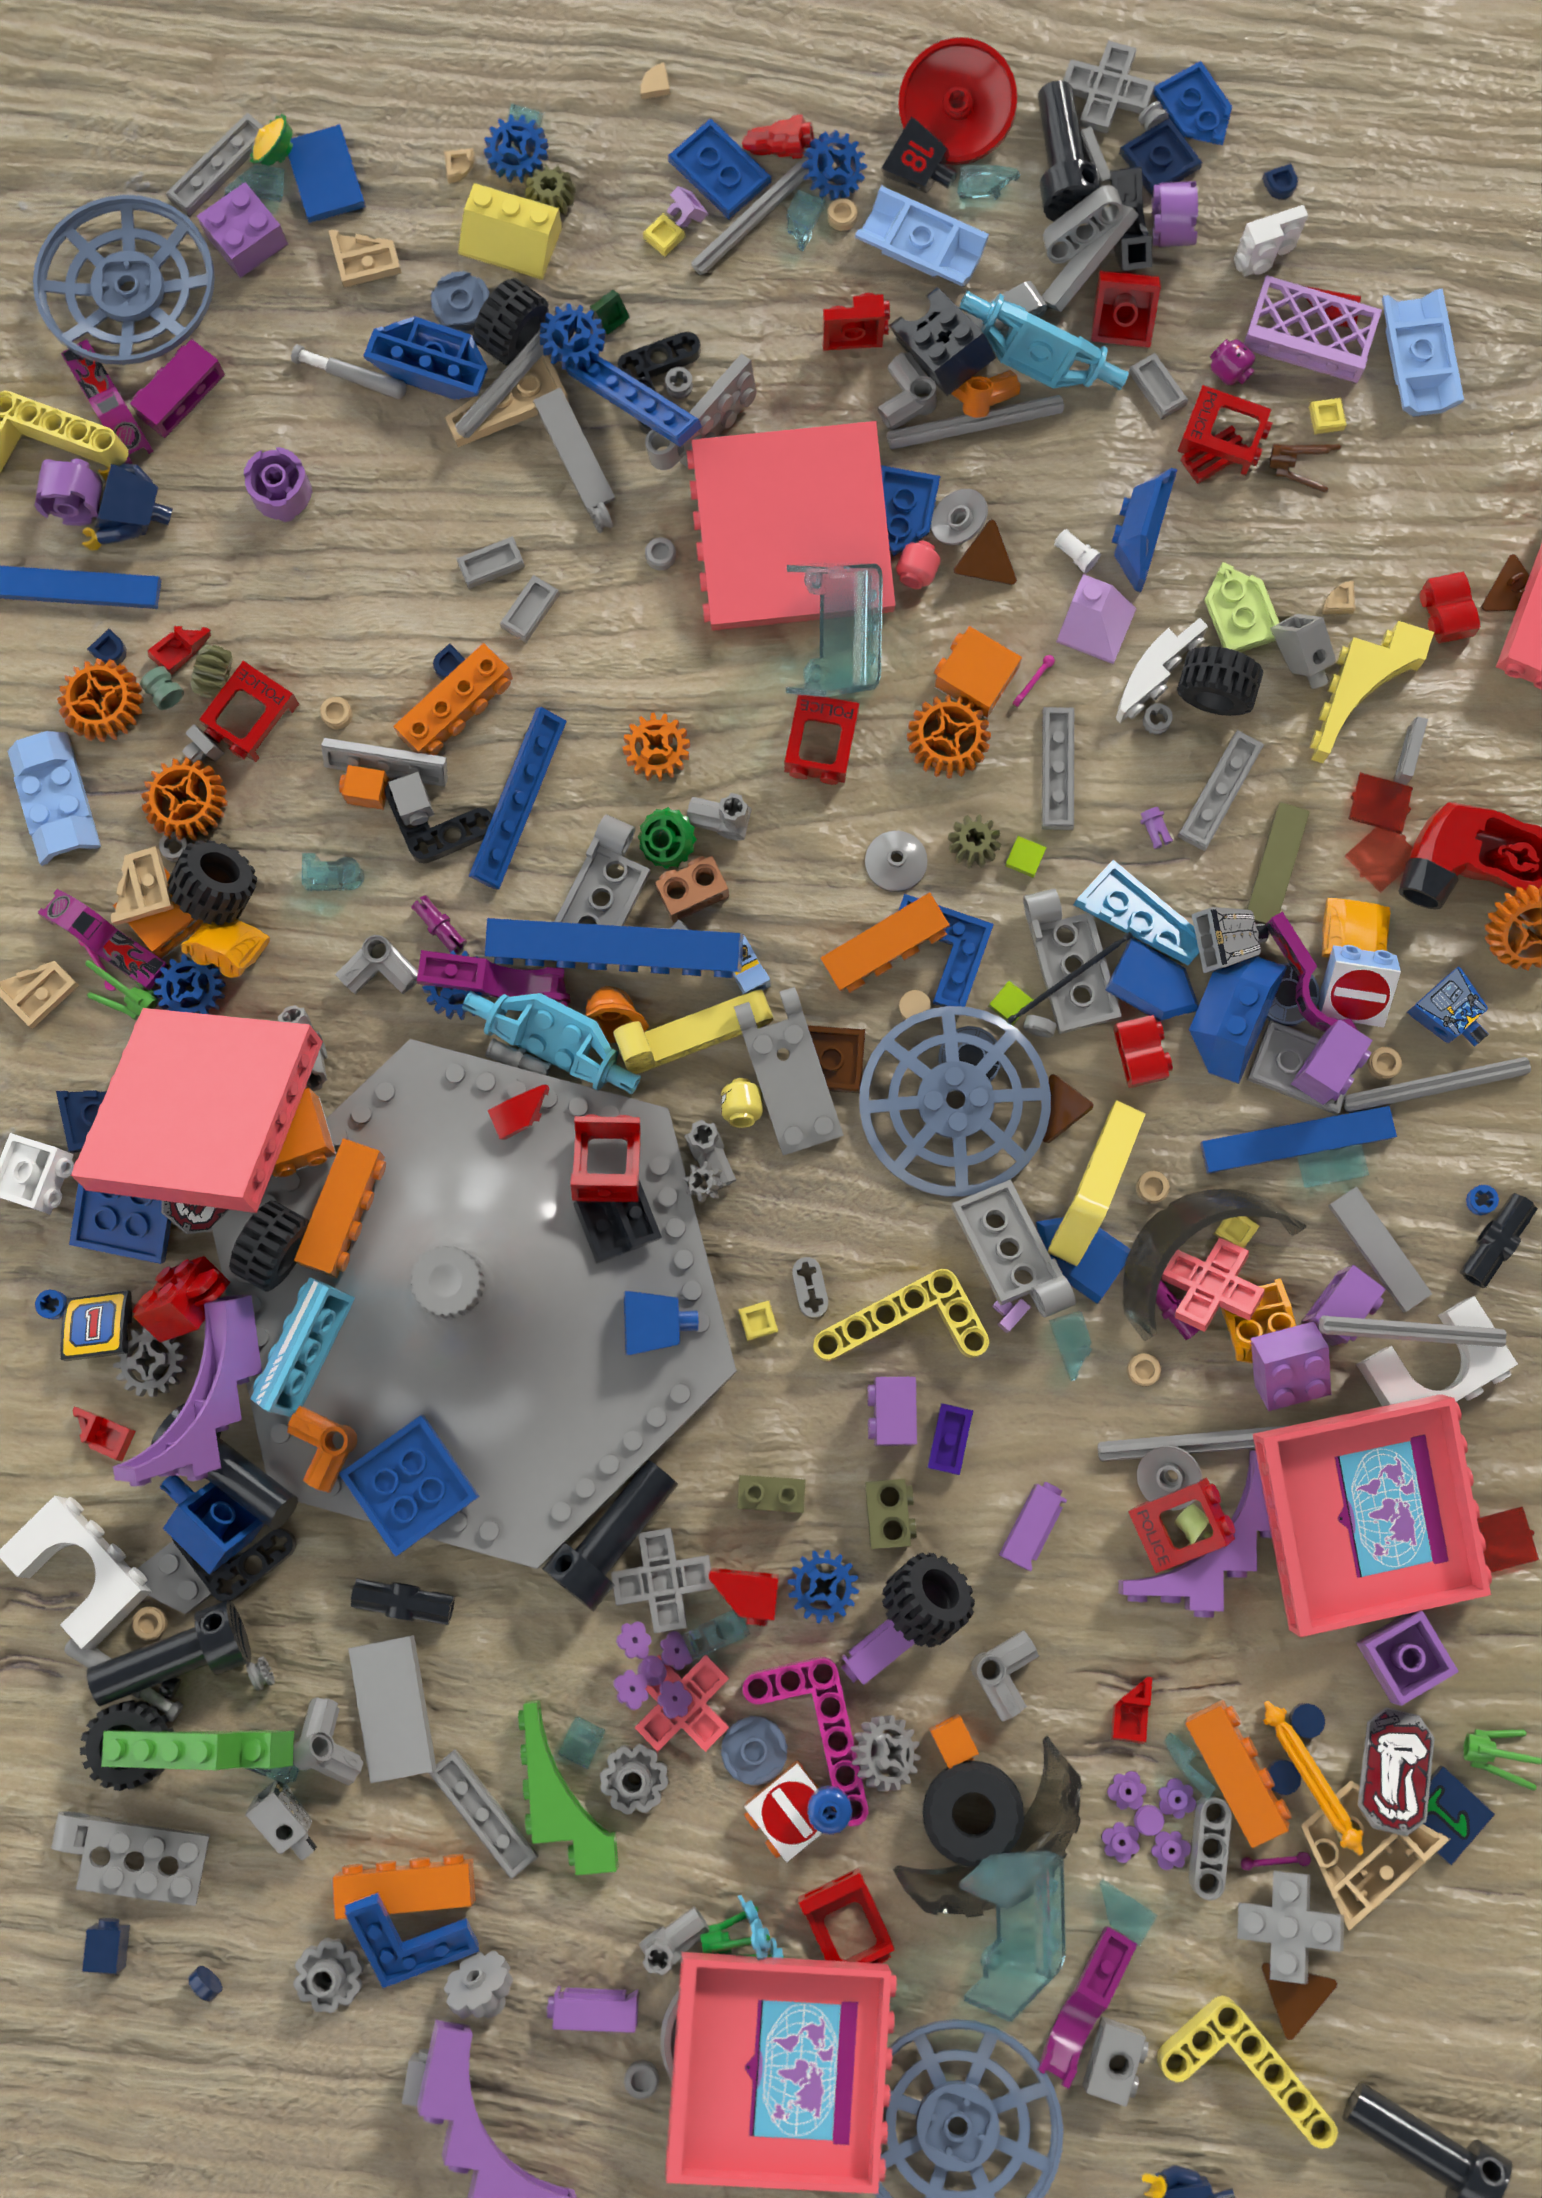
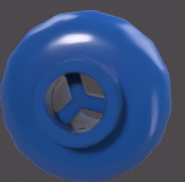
M825 1786L817 1789L811 1795L808 1801L807 1813L810 1823L816 1830L823 1834L832 1835L841 1832L847 1827L851 1820L852 1807L849 1797L843 1790L834 1786ZM831 1806H833L836 1809V1811L831 1810ZM827 1807L828 1811L823 1814L824 1809Z

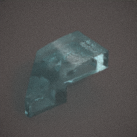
M253 165L225 188L224 196L246 182L257 197L281 202L283 198L285 169Z
M961 166L957 193L960 199L989 197L992 195L996 200L1001 196L1000 191L1010 181L1016 182L1020 178V173L1016 168L1004 166Z
M798 190L787 210L786 217L788 223L786 230L789 235L793 234L798 241V249L804 252L812 238L814 226L824 211L826 200Z
M1080 1310L1049 1320L1062 1361L1071 1381L1077 1379L1078 1372L1086 1356H1089L1092 1350L1090 1348L1092 1342L1083 1313Z
M1170 1732L1164 1739L1170 1756L1192 1786L1203 1796L1209 1798L1216 1787L1189 1765L1197 1753Z
M1102 1879L1100 1887L1110 1925L1138 1945H1141L1158 1915L1108 1881Z

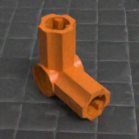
M1008 370L990 378L973 376L953 391L951 395L963 403L962 409L966 415L982 418L989 414L990 406L1019 395L1021 384L1018 381L1017 374Z
M299 1406L291 1416L287 1433L318 1447L303 1481L317 1490L330 1493L349 1453L357 1445V1434L350 1426L340 1425L303 1406ZM336 1432L341 1433L344 1438L341 1449H337L333 1444L332 1439Z

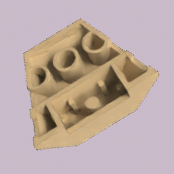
M1352 1781L1345 1785L1336 1796L1349 1815L1352 1828L1362 1830L1364 1833L1361 1844L1364 1852L1362 1855L1359 1856L1352 1849L1341 1847L1342 1834L1333 1828L1321 1808L1301 1825L1339 1912L1344 1915V1923L1348 1931L1352 1930L1379 1907L1450 1840L1424 1824L1407 1837L1372 1828L1358 1806L1360 1786Z

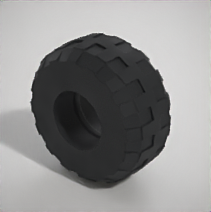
M965 1761L954 1765L951 1769L945 1768L934 1778L925 1794L922 1814L926 1833L938 1852L954 1863L968 1867H979L993 1864L1011 1852L1022 1833L1025 1813L1020 1792L1006 1773L986 1762ZM969 1792H978L985 1795L991 1801L994 1808L992 1824L979 1834H968L961 1831L953 1820L952 1809L955 1802L960 1796Z

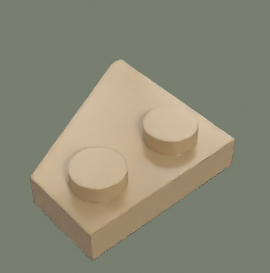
M329 230L344 288L402 273L393 240L371 239L360 234L350 237L340 235L338 230Z
M154 846L125 855L122 866L123 876L118 883L116 892L119 897L115 913L111 914V922L117 926L174 909L171 894L168 892L169 885L159 849Z
M52 961L40 965L35 970H24L16 973L14 977L0 981V997L33 1029L70 995L79 984L57 962Z

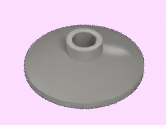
M960 489L947 495L940 501L933 512L931 530L934 536L946 545H958L972 539L982 529L987 519L988 505L985 498L973 489Z
M889 831L879 835L871 842L865 856V867L870 879L877 886L887 891L901 892L914 887L921 881L927 868V854L924 846L915 836L903 831ZM898 853L903 859L896 863L892 861L891 856Z
M1159 1446L1150 1450L1142 1458L1137 1469L1139 1488L1149 1502L1203 1479L1201 1469L1196 1460L1185 1450L1174 1446ZM1168 1470L1175 1471L1178 1479L1170 1478ZM1191 1500L1169 1510L1176 1511L1184 1509L1191 1505L1195 1500Z

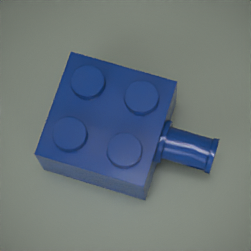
M178 1475L168 1476L160 1486V1489L164 1490L178 1504L163 1529L209 1574L250 1544L264 1525L263 1522L211 1482L194 1492Z

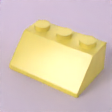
M474 183L463 212L458 253L465 257L543 280L562 230L559 208Z

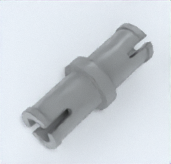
M495 1038L491 1040L485 1057L505 1065L548 1076L551 1069V1063L527 1054L526 1049L520 1047L518 1050Z

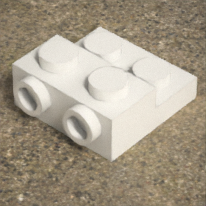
M1304 205L1246 224L1237 253L1234 256L1235 266L1239 272L1242 271L1243 276L1253 273L1260 275L1272 268L1277 254L1285 255L1296 247L1308 217Z
M10 1133L0 1157V1198L50 1215L52 1209L56 1208L62 1200L60 1189L64 1179L72 1174L74 1168L72 1158L74 1154Z

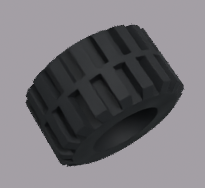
M516 278L505 280L488 296L481 307L474 325L473 340H475L477 346L508 366L539 332L541 323H545L546 314L549 313L548 301Z
M1215 646L1194 648L1187 653L1177 691L1178 695L1185 702L1202 711L1224 716L1244 715L1250 713L1254 708L1264 672L1259 663L1241 652Z
M202 840L196 841L195 844L190 843L183 849L168 879V892L173 895V902L181 906V911L192 915L191 918L195 920L201 919L207 924L215 922L217 925H224L225 922H234L243 913L256 888L257 876L254 875L256 872L254 867L248 864L249 860L245 856H241L239 851L227 847L228 845L224 843L217 844L211 840H208L207 843Z
M275 1200L268 1201L258 1209L257 1213L250 1217L240 1232L231 1253L230 1272L265 1292L273 1290L289 1275L296 1265L294 1259L309 1220Z
M930 1552L927 1555L919 1553L898 1569L886 1581V1586L883 1588L882 1594L885 1598L882 1602L883 1607L888 1610L886 1613L888 1620L893 1621L895 1624L893 1627L897 1632L901 1631L904 1634L903 1638L908 1641L914 1640L915 1645L921 1647L924 1644L927 1647L943 1644L965 1626L974 1613L972 1607L975 1606V1599L971 1597L973 1593L972 1587L967 1585L966 1580L968 1579L964 1573L961 1574L958 1571L959 1567L954 1563L950 1564L947 1558L943 1556L937 1558L935 1553Z
M135 1700L111 1705L96 1714L97 1717L91 1719L86 1725L89 1731L84 1732L81 1737V1741H86V1745L80 1748V1755H86L87 1761L82 1764L84 1769H92L93 1772L89 1775L92 1780L100 1779L102 1780L100 1786L105 1788L113 1786L114 1790L122 1791L152 1781L154 1777L159 1776L164 1769L102 1767L104 1731H117L122 1725H129L137 1731H174L173 1727L167 1728L166 1723L169 1720L166 1719V1715L160 1716L158 1714L160 1710L157 1707L148 1706L146 1701L135 1702Z

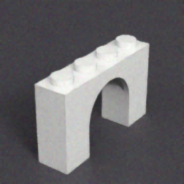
M1475 1296L1464 1299L1438 1315L1444 1325L1494 1328ZM1456 1344L1461 1356L1460 1371L1455 1381L1441 1391L1430 1390L1418 1384L1411 1377L1392 1346L1379 1350L1356 1365L1381 1405L1387 1406L1439 1394L1453 1397L1455 1401L1465 1397L1468 1401L1483 1393L1484 1390L1481 1386L1491 1380L1494 1384H1497L1511 1376L1512 1374L1509 1369L1518 1364L1506 1345L1503 1347Z
M54 1496L0 1549V1558L17 1577L31 1578L62 1548L78 1545L85 1549L95 1565V1583L89 1596L60 1626L81 1649H95L152 1591L145 1584L148 1581L146 1576L136 1567L131 1569L124 1561L126 1558L124 1552L115 1544L109 1545L102 1537L105 1534L103 1529L93 1520L87 1521L81 1514L83 1511L82 1506L72 1497Z

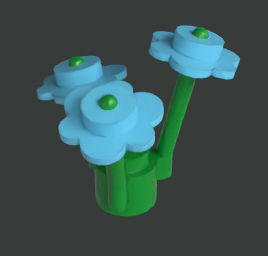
M741 1895L738 1896L743 1912L721 1923L709 1925V1932L701 1934L703 1953L757 1956L758 1960L767 1957L785 1958L782 1948H777L775 1938L770 1937L766 1927L763 1928L757 1914L758 1907L754 1906L751 1900L745 1903ZM745 1919L748 1920L752 1930L751 1937L732 1941L730 1940L729 1932L722 1933L723 1930ZM750 1945L756 1951V1954H731L733 1948Z

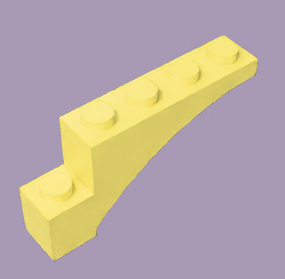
M1398 621L1392 631L1386 630L1381 646L1353 637L1348 647L1342 646L1336 664L1341 665L1338 675L1333 674L1327 692L1332 693L1330 702H1324L1319 715V720L1323 721L1320 731H1315L1310 743V748L1314 749L1311 760L1324 763L1331 753L1336 737L1345 720L1369 694L1387 681L1408 670L1418 671L1426 660L1434 634L1433 631Z

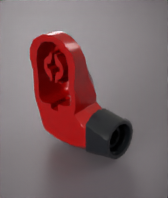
M1448 802L1426 821L1418 835L1410 859L1406 863L1398 890L1399 894L1413 904L1436 910L1443 907L1459 880L1458 875L1474 880L1490 881L1512 891H1516V887L1523 888L1526 891L1529 884L1539 889L1542 886V827L1523 823L1496 810Z

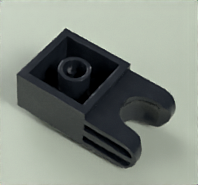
M936 287L926 295L931 304L929 311L922 318L915 321H907L902 317H898L889 324V327L892 329L899 344L907 352H910L920 368L948 396L996 359V356L984 332Z

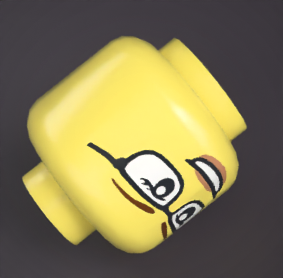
M737 1078L722 1089L721 1114L730 1125L737 1128H745L754 1125L755 1121L760 1119L763 1113L762 1091L758 1085L751 1083L749 1079Z

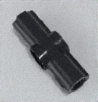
M1516 1193L1510 1195L1495 1220H1491L1480 1233L1476 1241L1477 1247L1460 1271L1464 1279L1481 1288L1487 1287L1503 1261H1507L1515 1252L1521 1242L1520 1235L1529 1224L1533 1215H1535L1538 1208L1531 1200Z
M356 1578L352 1589L350 1607L385 1613V1616L408 1621L418 1619L449 1625L453 1615L455 1596L420 1590L421 1587L404 1583L392 1582L387 1584Z

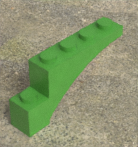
M540 1700L525 1702L523 1710L518 1711L519 1730H525L526 1744H522L520 1748L522 1765H527L528 1779H523L524 1800H530V1814H525L526 1834L532 1835V1844L573 1840V1845H568L569 1866H575L576 1875L616 1872L619 1867L616 1832H609L584 1809L572 1793L560 1773L550 1750L543 1725Z
M104 1731L102 1767L190 1770L293 1766L294 1731Z

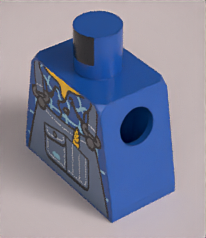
M1459 966L1407 1011L1412 1018L1446 1043H1450L1462 1034L1475 1047L1489 1035L1476 1021L1488 1010L1487 1005Z

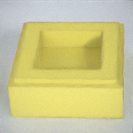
M664 213L643 232V239L664 257L685 238V231Z
M1341 398L1310 403L1309 411L1314 435L1345 429L1346 420Z
M1233 1207L1213 1234L1218 1238L1220 1237L1245 1248L1260 1226Z
M769 1300L738 1309L747 1341L778 1332Z

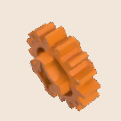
M651 713L649 721L640 716V725L638 727L634 724L629 725L632 735L624 734V742L628 744L623 747L624 755H628L626 758L627 765H635L634 773L636 775L644 771L648 781L652 775H657L660 782L665 773L673 778V769L675 767L679 770L684 769L681 759L689 760L690 757L689 752L685 750L690 748V739H684L687 736V730L685 728L678 730L679 720L675 719L669 723L668 716L665 713L661 720L656 719L655 713ZM673 738H675L677 742L676 753L673 751V748L670 747V745L673 742ZM637 742L643 747L640 756L636 752ZM660 744H662L661 750L657 748ZM652 745L656 746L653 750H651Z

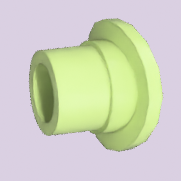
M1195 1504L1185 1508L1175 1520V1525L1190 1541L1188 1545L1213 1535V1529L1206 1514Z

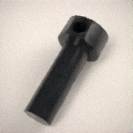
M1062 80L1049 82L1041 87L1038 92V103L1049 169L1046 170L1040 179V192L1043 211L1046 217L1053 222L1101 187L1097 167L1091 162L1084 160L1073 88L1071 84Z
M185 1403L177 1407L161 1423L153 1436L151 1445L167 1431L181 1412ZM216 1432L221 1468L208 1472L206 1479L272 1530L278 1529L295 1511L298 1498L220 1439L221 1432Z
M648 1460L578 1547L574 1550L566 1543H563L542 1569L577 1600L594 1612L615 1586L606 1577V1574L677 1488V1482L660 1467Z
M226 1600L195 1612V1627L87 1668L88 1686L97 1705L103 1706L206 1665H209L215 1675H220L250 1663L251 1649L248 1636L235 1605L231 1600Z
M1363 2082L1356 2086L1343 2112L1342 2119L1447 2186L1445 2198H1503L1512 2173V2161L1479 2139L1472 2141L1465 2148Z

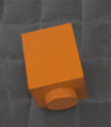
M348 765L346 775L342 774L340 778L339 792L342 793L347 804L384 810L386 802L385 788L390 780L385 771Z
M959 1714L929 1728L949 1769L965 1761H975L973 1757L979 1754Z

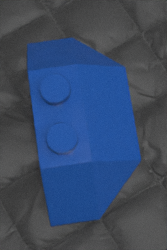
M416 316L394 322L384 328L382 326L374 328L363 355L364 359L391 377L402 380L408 385L453 400L478 396L488 370L487 364L472 335Z
M1170 468L1135 486L1131 498L1124 497L1119 515L1125 516L1122 526L1116 525L1111 543L1117 544L1114 556L1135 591L1141 592L1146 581L1178 469Z
M1255 956L1212 973L1189 1028L1209 1074L1237 1084L1240 1083L1287 969L1286 966Z

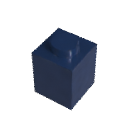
M101 1918L98 1923L87 1928L82 1972L117 1974L124 1969L127 1961L130 1925L119 1924L120 1919Z

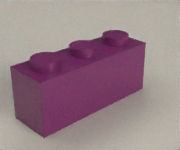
M191 339L186 345L181 346L176 351L174 357L165 367H161L155 373L154 378L145 388L137 391L130 404L138 418L165 439L225 376V373L219 361Z

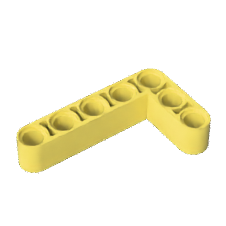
M10 391L0 392V473L21 435L108 467L111 464L120 466L127 460V447L110 428Z
M763 990L751 991L644 1032L639 1021L631 1022L615 1029L613 1034L627 1070L634 1074H640L742 1035L734 1006L746 1002L750 1003L757 1028L771 1023L774 1017Z
M1115 1101L1105 1121L1074 1200L1048 1248L1049 1254L1074 1266H1078L1105 1218L1146 1113L1120 1101Z
M939 1269L821 1331L814 1339L813 1350L815 1355L823 1361L835 1360L934 1306L937 1308L959 1351L964 1356L976 1358L983 1354L989 1346V1337L957 1277L948 1269ZM937 1277L947 1278L951 1284L950 1291L947 1293L937 1292L933 1285L934 1279ZM917 1292L920 1294L923 1300L922 1305L916 1309L908 1307L905 1303V1295L907 1293ZM954 1305L963 1307L966 1311V1319L962 1322L953 1321L949 1315L950 1307ZM881 1307H888L894 1313V1320L891 1323L883 1324L878 1321L876 1311ZM853 1322L863 1324L866 1330L865 1335L860 1339L851 1338L847 1332L849 1324ZM968 1334H976L981 1338L982 1346L980 1350L971 1351L966 1347L965 1337ZM825 1337H831L837 1343L836 1351L829 1355L822 1353L818 1347L819 1341Z
M1218 1996L1212 1999L1158 2049L1157 2063L1164 2075L1171 2081L1183 2082L1225 2044L1229 2043L1312 2145L1325 2149L1335 2143L1338 2132L1334 2121L1231 1998ZM1232 2008L1233 2018L1227 2023H1220L1218 2016L1221 2010ZM1197 2032H1208V2039L1204 2045H1193V2036ZM1255 2036V2047L1250 2051L1242 2050L1241 2044L1244 2038ZM1174 2054L1182 2055V2064L1178 2068H1167V2060L1170 2056ZM1271 2064H1278L1279 2072L1277 2076L1272 2079L1265 2078V2069ZM1294 2092L1302 2093V2100L1299 2105L1295 2107L1288 2106V2098ZM1325 2121V2129L1319 2135L1311 2134V2128L1315 2122Z

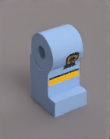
M745 936L743 939L742 971L733 972V976L742 994L755 990H765L771 987L768 974L761 966Z

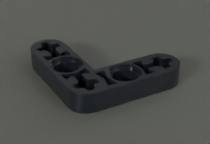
M681 332L624 353L618 359L617 367L632 376L626 366L632 363V366L636 368V380L656 392L651 378L669 372L675 367H682L695 362L701 353L700 340L692 332ZM687 343L689 347H692V351L687 352L682 345ZM672 347L674 348V353H676L675 358L672 357ZM656 352H663L667 355V360L664 363L657 364L651 360V356ZM637 420L640 429L647 435L652 429Z
M389 783L385 788L387 801L413 858L419 863H431L482 841L493 817L492 813L486 808H476L431 828L428 821L415 828H407L404 826L399 811L397 812L398 809L394 797H392L393 794ZM482 817L484 821L489 820L485 823L486 828L483 830L479 826H475L477 824L476 819ZM463 823H467L472 834L471 836L467 837V832L462 825ZM451 828L460 830L461 838L456 843L446 842L444 834L447 830ZM438 835L443 848L439 849L437 844H433L436 843L433 836ZM425 842L426 845H431L428 847L429 853L423 855L421 851H417L420 849L419 843Z
M285 1529L273 1530L232 1563L228 1560L209 1574L172 1538L176 1547L211 1594L217 1600L223 1602L226 1600L233 1601L240 1597L290 1557L296 1548L294 1534ZM276 1536L278 1538L286 1537L287 1542L284 1544L285 1552L282 1550L274 1551L269 1555V1557L274 1559L270 1563L268 1556L260 1548L263 1546L265 1551L270 1550L276 1544L274 1540ZM252 1555L258 1556L262 1561V1569L256 1575L249 1574L245 1568L246 1560ZM237 1567L239 1574L247 1580V1583L244 1584L243 1580H238L231 1586L232 1594L229 1592L222 1593L220 1591L223 1587L221 1580L225 1579L227 1581L235 1578L238 1573L234 1571V1568Z

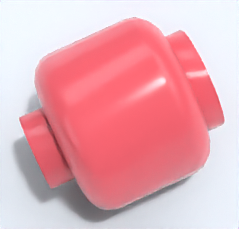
M927 541L907 544L896 565L900 581L905 586L913 589H921L930 585L940 566V556L935 551V547Z

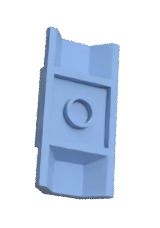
M883 186L879 189L873 210L863 228L858 229L855 234L856 239L881 249L882 254L930 276L936 277L938 275L962 287L968 284L989 237L988 233Z
M1436 289L1421 299L1396 301L1390 295L1383 296L1382 304L1387 325L1385 331L1395 384L1399 388L1403 411L1412 417L1439 414L1463 403L1464 396L1443 289Z
M44 731L16 740L8 750V755L39 864L41 866L46 865L54 856L78 848H100V840L69 734L67 732Z

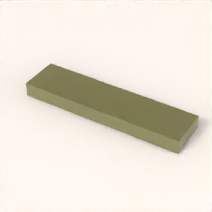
M1279 802L1247 906V910H1251L1254 914L1255 924L1266 925L1272 917L1281 911L1310 813L1308 810Z

